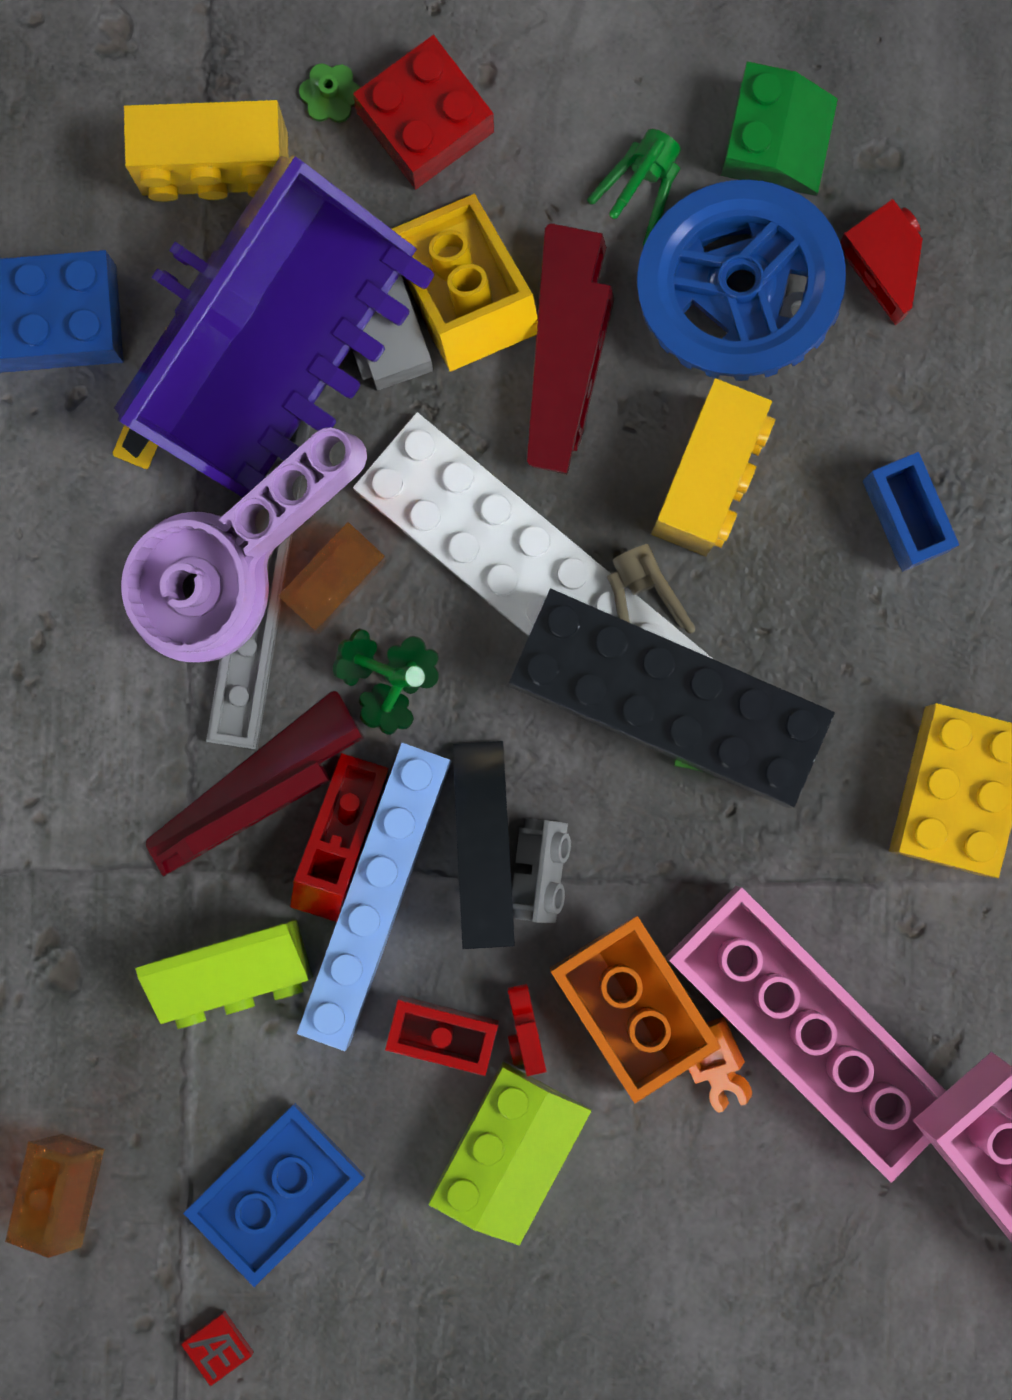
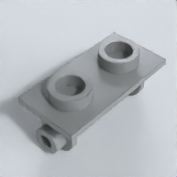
M525 818L524 828H519L515 863L533 866L532 875L514 873L512 887L514 919L537 923H556L557 914L561 912L565 899V890L561 884L563 863L568 860L571 849L570 836L567 834L568 823Z

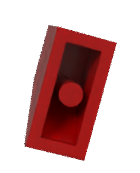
M892 199L845 232L840 240L844 257L892 322L897 325L904 320L913 306L923 238L919 234L921 228L913 213L906 207L900 209L895 200Z

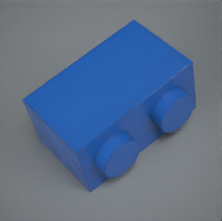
M919 452L873 470L862 481L902 572L944 555L959 546V542Z

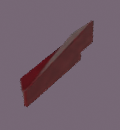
M548 224L545 227L527 462L534 468L567 475L572 453L578 450L581 443L615 298L610 285L598 283L607 249L603 233L557 224Z

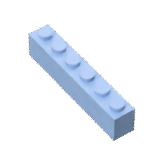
M401 743L297 1031L298 1035L342 1051H346L350 1046L450 768V759Z

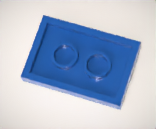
M294 1103L183 1214L245 1279L255 1287L366 1175Z

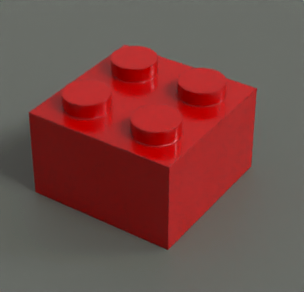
M434 34L353 93L357 114L415 190L494 133V113Z

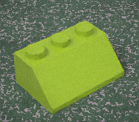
M297 919L135 968L137 977L160 1024L175 1020L177 1029L206 1021L204 1011L224 1006L226 1015L255 1006L253 997L268 992L273 993L274 1000L304 992L302 982L313 978Z
M503 1061L431 1193L429 1206L475 1231L520 1246L592 1109L531 1076L527 1077L526 1073Z

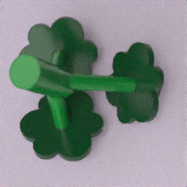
M359 628L351 634L349 640L344 639L340 642L336 660L333 664V674L335 677L343 679L344 683L349 686L356 685L359 678H368L373 671L385 676L392 687L379 683L372 688L371 692H363L360 695L359 704L363 707L360 711V720L368 727H378L384 734L392 735L396 732L397 728H409L414 720L412 712L407 708L409 706V699L405 695L400 694L402 689L408 694H413L417 692L419 687L426 689L433 687L439 679V672L435 667L438 663L439 655L433 649H426L425 642L420 637L410 636L402 642L401 646L393 645L388 649L387 658L390 662L386 665L374 660L373 656L377 651V643L370 639L368 631Z

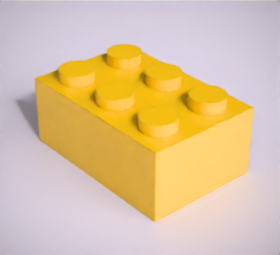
M278 100L124 106L125 166L142 196H148L153 201H174L178 199V194H198V197L207 200L224 199L228 197V193L248 192L249 196L254 197L280 156L289 158L288 132Z
M717 378L714 379L651 535L705 557L713 546L722 548L724 541H727L738 514L729 510L733 500L741 501L743 494L747 492L757 467L748 463L751 454L759 456L775 423V418L767 416L772 400Z
M938 703L926 706L889 852L984 877L999 878L1012 828V723Z

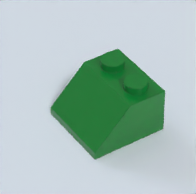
M747 61L740 82L721 176L738 180L765 181L778 184L795 192L817 196L838 98L796 71Z

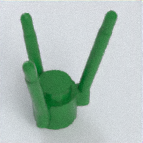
M648 129L640 143H632L626 155L588 196L587 202L591 205L595 204L631 166L634 174L609 212V216L612 219H616L624 207H626L643 179L655 183L660 177L662 180L643 241L644 247L650 232L663 215L671 185L680 171V167L674 163L681 152L680 145L666 133L656 129Z

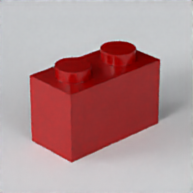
M401 995L397 1001L385 1051L486 1076L499 1020Z

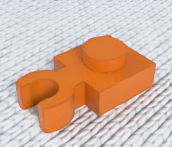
M724 1017L706 1022L722 1048L688 1070L695 1084L709 1081L712 1087L709 1099L716 1112H723L729 1104L724 1090L732 1091L737 1096L740 1105H746L752 1097V1089L749 1082L735 1072L741 1069L745 1060Z

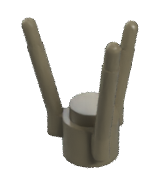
M649 544L631 549L612 560L617 572L608 575L607 579L614 592L618 618L630 623L624 588L629 587L632 594L636 595L655 587L679 627L684 628L689 634L695 631V626L688 617L687 612L662 575Z

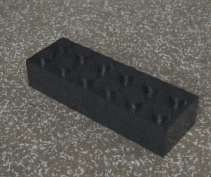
M551 588L508 684V687L786 808H795L835 715L834 711Z

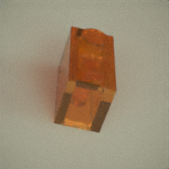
M347 522L278 596L312 629L320 634L387 563L386 557Z
M64 1134L28 1141L5 1242L47 1258L82 1248L104 1148Z

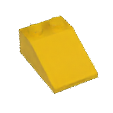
M475 193L392 228L393 231L417 248L412 257L434 273V278L425 289H421L406 278L405 280L431 338L450 372L537 335L538 317L533 294Z

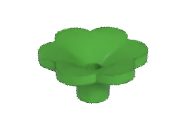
M321 63L311 69L310 79L300 85L299 94L302 101L308 104V113L313 120L322 122L330 118L332 121L340 123L350 117L351 107L355 106L353 93L360 87L353 82V73L348 66L340 64L331 68Z

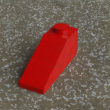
M341 753L294 878L291 908L335 922L338 921L365 846L389 768Z

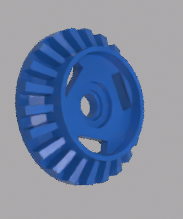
M731 180L701 188L678 201L659 219L650 232L639 259L637 272L638 295L645 322L667 354L669 352L679 359L680 364L690 370L694 367L704 371L708 377L719 379L720 375L734 377L736 381H748L749 376L764 374L765 378L776 375L778 369L789 364L792 366L797 365L804 360L805 354L812 348L817 349L825 340V335L830 327L835 325L842 300L844 299L846 284V265L843 250L833 226L825 215L813 203L791 189L758 180ZM749 234L752 237L708 252H704L703 249L716 240L732 235ZM737 270H747L755 276L756 282L748 291L736 292L727 285L728 277ZM790 274L806 276L807 282L800 308L792 318L780 316ZM694 304L727 334L722 339L709 335L696 327L684 313Z

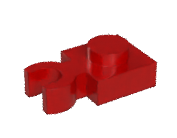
M522 984L509 987L508 995L517 1034L508 1036L514 1066L524 1064L527 1077L547 1072L528 985Z

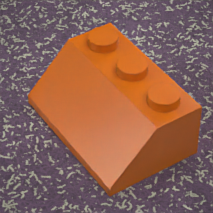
M638 916L592 940L550 967V972L634 1104L722 1048Z

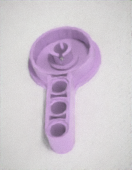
M332 427L323 428L313 434L223 516L205 512L181 513L164 519L144 534L134 545L125 562L121 580V591L126 613L145 642L169 658L198 663L218 660L243 646L256 631L265 613L269 594L267 562L270 554L362 471L367 460V452L363 442L355 435ZM342 441L346 452L344 459L340 464L332 466L329 457L330 450L334 444ZM304 475L307 480V490L303 497L296 500L292 493V486L297 477ZM266 508L270 521L268 527L259 533L255 526V519L260 510ZM189 574H197L194 578V592L189 598H186L182 590L183 581Z

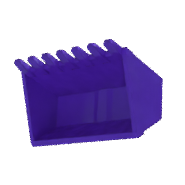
M294 155L290 158L280 156L219 250L213 251L207 262L176 241L169 250L173 253V257L184 265H190L200 272L189 289L180 284L178 279L166 270L161 271L157 268L151 277L182 300L174 310V318L114 407L119 414L117 419L146 439L239 496L244 497L266 477V474L278 457L284 461L299 448L290 438L302 421L317 431L323 428L334 427L336 419L314 403L326 385H329L348 399L353 398L360 388V382L341 370L339 365L351 348L372 362L379 360L385 351V346L363 331L375 312H378L397 326L404 323L410 313L409 309L388 295L398 277L402 275L421 289H425L434 278V273L412 257L417 248Z

